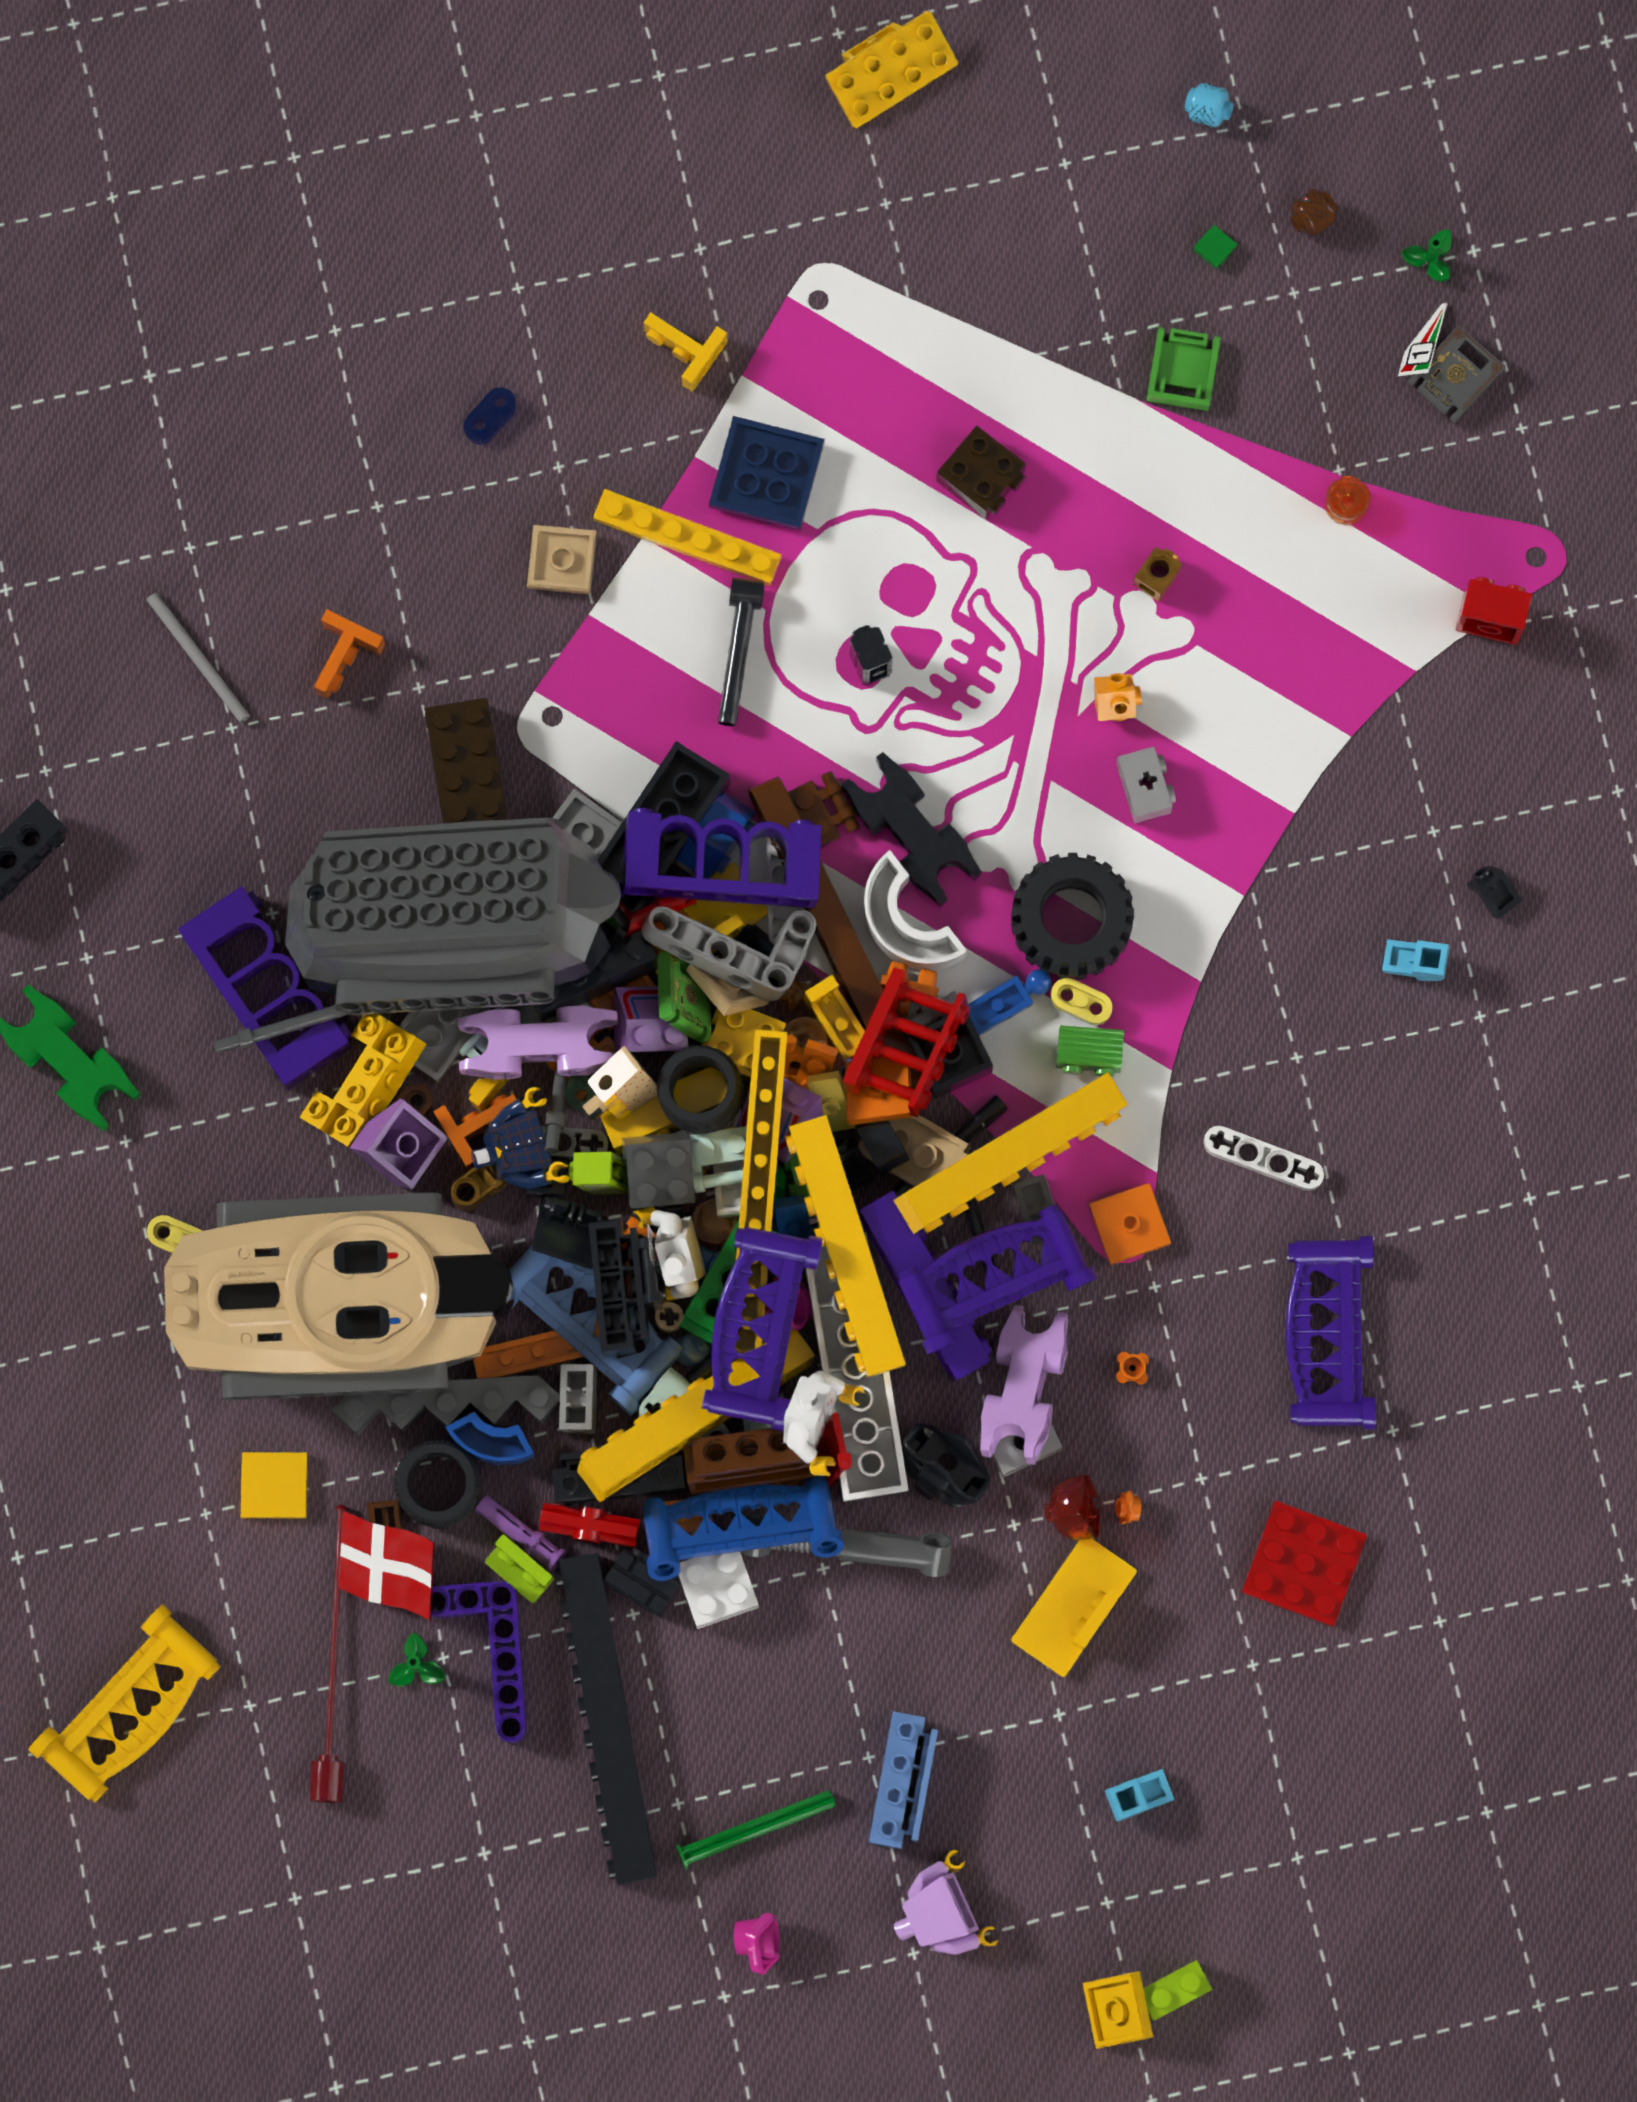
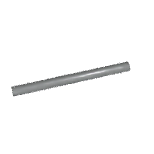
M157 593L150 595L146 601L239 723L245 722L250 717L249 713Z

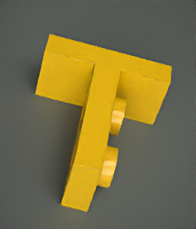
M651 312L643 322L644 332L647 333L646 337L658 346L664 344L673 350L672 354L684 363L691 362L681 377L682 386L692 392L728 342L727 332L716 326L702 346Z
M831 975L805 991L803 1001L809 1011L812 1009L835 1047L839 1049L838 1052L844 1061H847L854 1056L865 1030L838 989L839 984Z

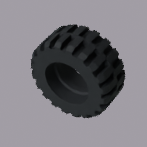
M1068 853L1067 857L1062 858L1057 854L1049 857L1048 862L1043 863L1040 861L1033 866V871L1030 874L1026 873L1013 898L1011 929L1012 934L1016 938L1015 944L1020 952H1024L1026 955L1025 959L1032 966L1036 964L1040 967V970L1048 974H1057L1058 979L1076 977V980L1086 979V976L1093 973L1096 976L1104 972L1106 966H1112L1118 960L1121 952H1124L1132 932L1134 908L1132 907L1133 898L1131 892L1124 886L1125 880L1120 874L1115 875L1112 872L1113 867L1107 862L1100 864L1096 862L1095 856L1088 854L1086 858L1078 857V853ZM1076 889L1084 891L1095 898L1101 907L1103 916L1102 925L1098 933L1091 940L1081 944H1067L1053 938L1046 931L1042 921L1043 907L1051 895L1061 890Z

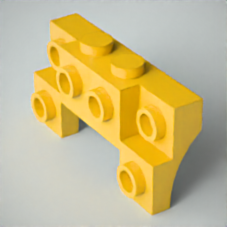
M364 1014L352 1032V1037L367 1046L334 1099L316 1090L300 1116L301 1119L348 1148L351 1147L367 1122L387 1109L427 1045L416 1036L379 1014Z

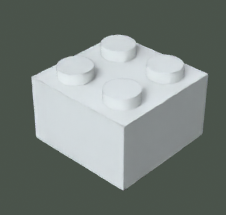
M740 1551L695 1557L680 1562L681 1570L678 1575L697 1629L759 1608Z

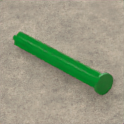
M827 1790L682 1848L680 1844L676 1846L685 1870L689 1869L688 1864L834 1808L836 1803L831 1791Z

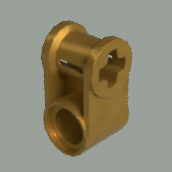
M492 1165L476 1169L473 1166L471 1170L453 1183L451 1188L452 1202L461 1211H471L490 1196L505 1188L508 1183L505 1180L496 1179ZM464 1187H468L475 1192V1195L469 1201H461L457 1197V1192Z

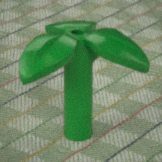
M1444 229L1433 235L1429 240L1427 252L1418 245L1403 249L1401 252L1403 259L1409 265L1416 268L1421 267L1427 262L1429 263L1427 270L1429 277L1439 282L1448 281L1450 268L1447 263L1439 260L1438 257L1448 254L1452 242L1451 232L1449 229Z
M413 1632L407 1638L404 1645L407 1664L398 1663L391 1670L388 1677L389 1684L397 1687L407 1686L412 1683L415 1672H419L423 1683L438 1684L445 1680L444 1670L437 1662L429 1661L422 1663L421 1660L425 1657L428 1649L425 1641L419 1634Z

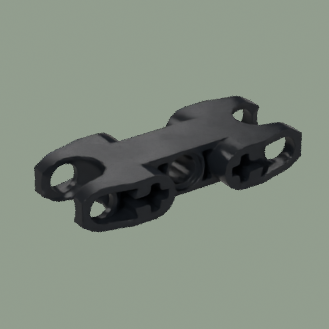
M882 752L876 757V762L886 778V784L881 790L875 793L865 792L850 779L842 783V787L854 807L857 817L874 836L887 827L908 853L899 862L909 874L911 883L939 907H942L947 903L948 899L937 881V875L942 869L948 866L958 867L973 880L980 877L982 871L971 855L964 839L949 823L936 832L915 806L925 797L920 786L905 769Z

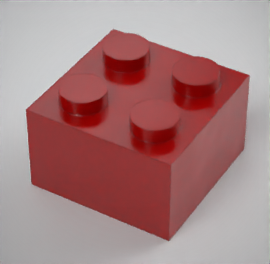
M1477 577L1476 580L1470 579L1463 594L1455 631L1517 645L1525 628L1533 593L1526 592V589L1519 585L1509 584L1507 587L1494 584L1495 581L1485 577Z

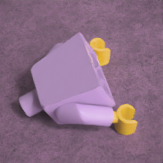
M950 1851L944 1862L938 1861L917 1875L908 1890L909 1899L902 1904L906 1918L894 1923L895 1932L900 1940L904 1941L915 1935L921 1947L930 1945L936 1952L953 1955L977 1949L979 1944L994 1946L998 1943V1940L987 1942L984 1939L985 1932L995 1928L988 1926L979 1930L954 1872L960 1871L965 1861L958 1866H954L950 1862V1857L956 1855L959 1851Z

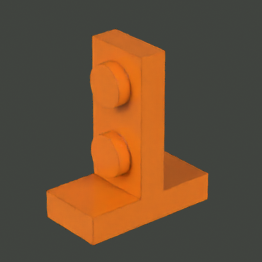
M326 609L321 619L323 628L341 636L314 685L316 694L328 699L332 692L337 693L344 680V676L341 674L346 665L351 666L356 659L359 651L356 646L359 645L380 656L385 647V641L382 636Z
M505 1094L496 1097L489 1102L490 1108L481 1113L477 1110L469 1113L461 1119L463 1124L459 1126L456 1125L445 1105L433 1111L468 1171L471 1170L474 1164L471 1157L472 1150L467 1142L482 1134L504 1107L517 1100L514 1094L508 1097Z

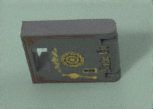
M1458 325L1434 351L1429 373L1414 374L1407 383L1413 387L1421 378L1425 381L1418 387L1417 392L1444 416L1453 406L1458 410L1450 418V421L1455 424L1505 370V365ZM1465 343L1488 362L1482 369H1479L1460 352Z

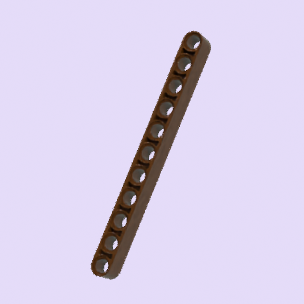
M778 776L748 789L750 799L761 822L771 821L781 824L787 829L789 823L801 820L783 782ZM770 838L779 860L785 861L782 846L776 840ZM820 860L819 897L815 908L803 909L813 914L816 919L815 934L854 1015L863 1029L866 1030L882 995L883 988ZM894 1028L893 1030H887L883 1039L885 1045L915 1056L904 1032ZM912 1068L911 1088L915 1089L922 1072Z

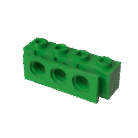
M739 1220L679 1325L681 1331L702 1340L711 1348L715 1317L710 1316L706 1310L713 1303L719 1304L724 1288L722 1282L725 1277L729 1276L736 1261L737 1247L733 1246L736 1230L739 1227Z

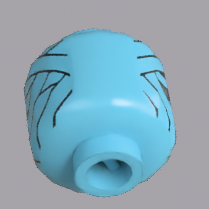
M1201 83L1196 88L1190 89L1185 102V111L1188 112L1192 122L1216 128L1221 125L1223 120L1228 121L1233 111V102L1229 101V93L1225 88Z

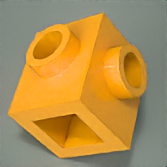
M1115 673L1110 676L1094 678L1095 707L1098 721H1124L1128 718H1137L1136 705H1142L1140 686H1134L1132 674Z

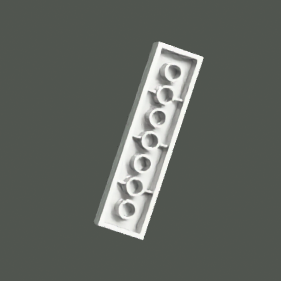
M865 1232L864 1235L868 1244L867 1233ZM826 1246L822 1247L817 1269L805 1268L821 1369L844 1381V1384L855 1385L864 1389V1393L856 1392L854 1395V1400L860 1404L859 1406L842 1403L839 1397L836 1396L837 1399L830 1416L834 1412L839 1414L846 1452H850L852 1466L839 1476L843 1502L908 1492L890 1373L888 1371L867 1378L865 1371L859 1373L854 1354L859 1353L855 1340L849 1342L844 1323L848 1322L849 1319L846 1309L839 1310L834 1292L838 1291L839 1287L836 1278L829 1279L824 1260L829 1259Z

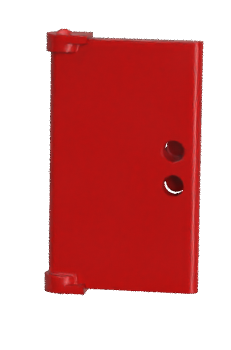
M834 1412L828 1418L817 1445L819 1456H831L835 1460V1466H826L827 1471L831 1474L830 1476H824L825 1480L829 1483V1488L835 1484V1480L844 1471L852 1466L851 1454L846 1452L840 1418L837 1412Z

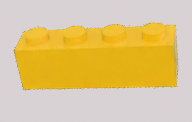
M709 1067L678 1080L674 1087L673 1096L676 1104L681 1109L691 1113H704L714 1109L722 1102L728 1085L720 1071ZM658 1095L623 1119L618 1120L610 1110L600 1116L618 1156L623 1154L622 1138L669 1134L681 1130L666 1117L660 1105Z

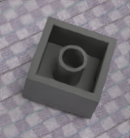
M686 1132L622 1138L626 1197L631 1209L695 1203L691 1142Z

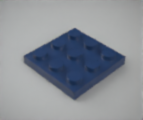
M733 416L709 501V508L801 531L825 439Z

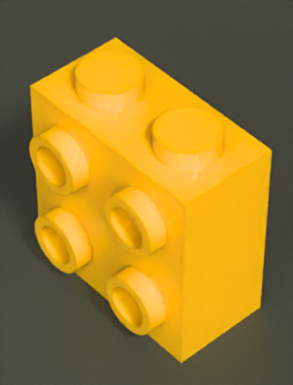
M717 1008L711 1024L716 1025L710 1040L701 1046H710L727 1054L736 1064L742 1080L751 1083L755 1029L786 1032L787 1026L785 1022L752 1009L724 1016Z

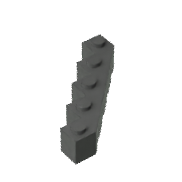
M538 1375L448 1380V1390L345 1395L332 1409V1412L358 1436L380 1412L404 1434L425 1410H428L446 1427L463 1418L473 1407L494 1427H498L519 1404L535 1420L543 1425L560 1406V1394Z

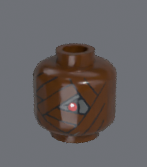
M1312 189L1292 203L1293 216L1290 217V221L1299 233L1304 231L1310 236H1316L1336 221L1335 212L1338 211V207L1327 191L1321 192L1317 189Z

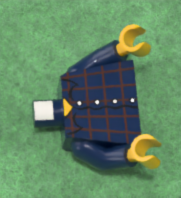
M529 1088L525 1093V1098L521 1097L504 1107L490 1122L489 1131L484 1136L486 1147L471 1151L472 1162L476 1169L492 1165L497 1180H505L510 1185L526 1190L549 1185L552 1183V1180L559 1183L569 1181L570 1177L567 1175L557 1176L558 1170L566 1168L568 1165L562 1162L552 1163L549 1152L545 1151L546 1141L536 1110L530 1111L531 1106L541 1107L546 1104V1098L539 1100L537 1103L533 1100V1094L541 1088Z

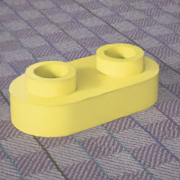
M1072 978L1060 979L1052 987L1051 1001L1057 1009L1090 1025H1102L1110 1018L1112 1002L1106 994ZM1069 991L1072 993L1073 998L1070 1001H1064L1061 998V993ZM1092 1005H1099L1102 1012L1094 1015L1090 1012V1007Z
M160 1215L150 1221L147 1227V1236L155 1247L172 1254L183 1236L201 1232L202 1230L170 1216ZM162 1228L170 1229V1235L165 1239L159 1237V1231Z

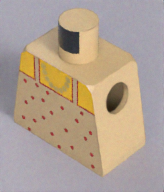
M623 1046L589 1079L588 1084L596 1095L582 1105V1107L593 1120H596L608 1109L618 1120L623 1119L657 1096V1084L630 1051Z

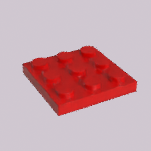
M1275 1500L1241 1593L1334 1627L1367 1534Z

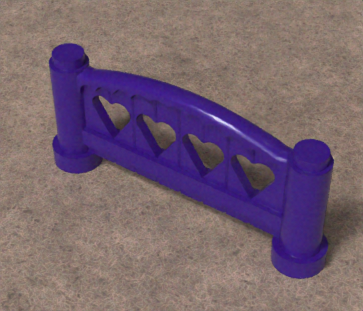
M1056 1204L1039 1212L1041 1218L1037 1221L1001 1226L961 1242L936 1259L922 1272H918L916 1266L898 1274L900 1287L925 1338L922 1344L927 1355L957 1342L952 1329L1061 1280L1064 1281L1069 1292L1098 1278L1093 1267L1088 1268L1062 1210L1058 1209ZM1034 1236L1041 1238L1043 1247L1040 1265L1021 1253L1019 1249L1021 1242L1029 1243ZM1005 1249H1011L1014 1252L1015 1259L1012 1277L992 1264L991 1257L993 1254L1002 1255ZM977 1261L985 1263L987 1271L984 1290L964 1277V1267L969 1266L973 1268ZM948 1274H954L958 1277L956 1303L936 1290L934 1284L937 1279L946 1280Z
M745 1226L743 1229L737 1228L733 1247L739 1248L740 1254L723 1288L713 1328L712 1374L714 1385L711 1390L705 1389L701 1409H706L709 1413L770 1424L771 1429L784 1431V1417L791 1400L778 1397L802 1272L803 1268L817 1269L823 1238L809 1235L808 1239ZM755 1261L762 1262L779 1280L760 1288L752 1289L748 1285V1278L753 1275L750 1269L751 1264ZM749 1293L755 1294L773 1312L752 1321H745L741 1315L742 1310L747 1307L744 1303L745 1296ZM744 1325L750 1327L766 1345L743 1354L738 1353L735 1349V1343L740 1339L738 1329ZM735 1358H742L760 1377L738 1386L731 1385L729 1375L733 1372L731 1367L732 1361Z
M1360 1236V1240H1312L1288 1243L1289 1263L1295 1262L1296 1265L1288 1297L1285 1326L1288 1364L1294 1389L1298 1397L1297 1404H1290L1291 1424H1297V1426H1362V1430H1376L1375 1397H1362L1360 1268H1373V1236ZM1318 1271L1339 1285L1320 1298H1314L1309 1293V1289L1313 1285L1309 1280V1276L1312 1272ZM1318 1303L1340 1317L1322 1329L1314 1330L1310 1326V1320L1313 1316L1309 1309L1311 1305ZM1313 1336H1321L1340 1348V1350L1323 1361L1316 1363L1310 1358V1353L1314 1350L1310 1345V1340ZM1314 1368H1321L1340 1380V1382L1324 1393L1315 1395L1311 1391V1385L1314 1380L1311 1378L1310 1373Z

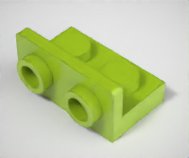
M503 1534L495 1543L496 1548L486 1558L485 1563L507 1583L511 1584L529 1602L535 1603L552 1584L554 1578Z

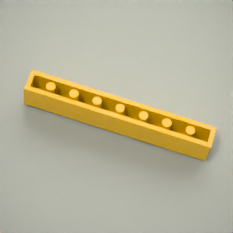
M1107 1072L905 1192L893 1201L913 1234L923 1228L926 1233H929L944 1224L941 1217L950 1213L952 1218L969 1209L966 1202L976 1198L979 1203L995 1193L992 1187L1001 1182L1003 1187L1020 1178L1018 1171L1027 1167L1028 1171L1031 1172L1044 1164L1046 1161L1043 1156L1051 1151L1056 1157L1071 1147L1068 1141L1078 1137L1081 1142L1097 1132L1094 1126L1098 1123L1103 1122L1106 1127L1121 1118L1122 1116L1119 1111L1128 1106V1103L1110 1073Z
M827 1115L789 1126L790 1135L784 1136L790 1155L796 1153L800 1166L794 1167L799 1185L806 1184L810 1196L804 1198L809 1216L816 1215L819 1228L814 1229L816 1237L823 1238L822 1247L826 1246L829 1259L824 1260L829 1279L836 1278L839 1290L835 1291L834 1295L839 1310L846 1309L849 1321L845 1322L844 1326L849 1342L855 1340L859 1353L854 1354L859 1373L865 1371L867 1378L904 1367L906 1363Z
M791 1329L780 1386L809 1368L815 1357V1354L797 1330ZM742 1358L731 1363L733 1372L729 1375V1382L733 1386H738L760 1377ZM713 1376L706 1380L703 1378L697 1379L688 1386V1392L680 1397H677V1395L669 1397L660 1405L661 1409L652 1415L650 1412L644 1413L634 1421L635 1426L627 1431L623 1429L616 1431L607 1439V1444L599 1449L596 1446L591 1447L580 1456L581 1460L577 1472L599 1502L683 1449V1446L691 1444V1439L702 1437L731 1418L729 1416L709 1413L706 1409H701L705 1389L711 1390L713 1388Z

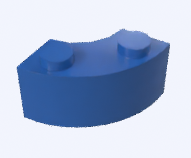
M724 792L715 799L699 826L703 829L706 824L715 819L727 818L742 825L748 833L755 826L752 820L757 812ZM716 834L705 841L703 877L710 879L716 872L723 874L731 861L729 855L737 845L733 838L724 834ZM689 836L676 860L694 870L695 846Z
M472 1412L446 1426L447 1431L456 1444L480 1461L494 1465H514L536 1458L519 1425L509 1428L492 1427L483 1422L475 1412Z

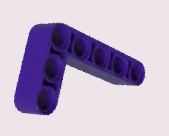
M504 1581L434 1586L432 1596L435 1594L445 1596L446 1604L439 1611L431 1610V1617L451 1618L488 1615L496 1731L504 1742L509 1744L519 1743L527 1733L518 1596L511 1584ZM499 1589H507L511 1592V1600L504 1606L495 1604L493 1600L495 1592ZM473 1591L479 1597L477 1605L470 1609L461 1605V1597L464 1593ZM508 1621L514 1627L512 1635L505 1639L496 1635L497 1625L500 1622ZM504 1654H511L516 1659V1665L510 1671H502L498 1667V1660ZM509 1686L516 1688L518 1691L517 1700L512 1704L503 1703L500 1698L502 1690ZM511 1719L519 1721L521 1728L516 1736L507 1737L503 1734V1725L506 1721Z

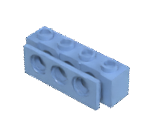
M893 1711L869 1844L901 1850L904 1835L912 1836L911 1842H918L938 1734L936 1729H931V1734L923 1733L925 1717ZM918 1737L925 1738L920 1766L914 1764ZM912 1770H919L914 1798L907 1797ZM906 1802H911L913 1805L908 1831L902 1830Z

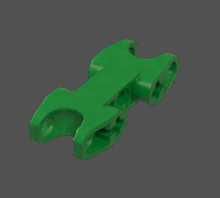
M28 984L22 991L34 1006L32 1020L23 1027H14L0 1018L1 1035L11 1051L30 1069L41 1058L47 1062L66 1081L56 1094L78 1116L89 1121L104 1133L110 1125L98 1111V1100L101 1095L108 1090H119L136 1101L141 1096V1093L130 1082L120 1064L102 1047L89 1058L66 1035L76 1025V1022L55 1001L39 993Z

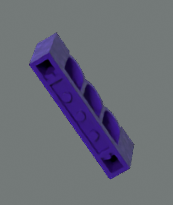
M637 808L634 811H629L626 819L622 895L815 908L819 897L821 825H813V822L810 820H796L794 823H789L786 829L781 824L769 821L753 826L747 833L744 827L736 821L722 818L709 822L701 829L696 821L687 816L674 815L661 821V813H653V810L648 808ZM667 832H684L694 842V878L658 875L660 838ZM716 834H724L736 841L740 850L739 881L703 878L705 841L709 837ZM768 837L780 843L785 856L784 884L748 882L750 844L754 840Z
M241 886L179 927L178 930L245 1029L250 1028L251 1031L261 1028V1024L296 1002H308L315 1006L317 1010L324 1009L320 999L314 993L302 989V978L296 964L288 956L277 953V941L270 926L261 920L262 916L258 909L263 907L255 893L250 891L247 894ZM248 929H256L263 932L268 937V945L265 952L259 958L227 978L210 953ZM281 965L288 968L293 973V982L290 988L283 995L252 1015L235 989L268 967ZM332 1019L314 1025L309 1031L279 1051H276L269 1039L256 1042L255 1044L285 1088L289 1090L350 1049L351 1045L347 1039L351 1037V1033L342 1020L336 1023Z

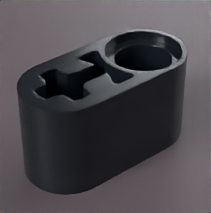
M889 1120L854 1125L881 1175L910 1161Z

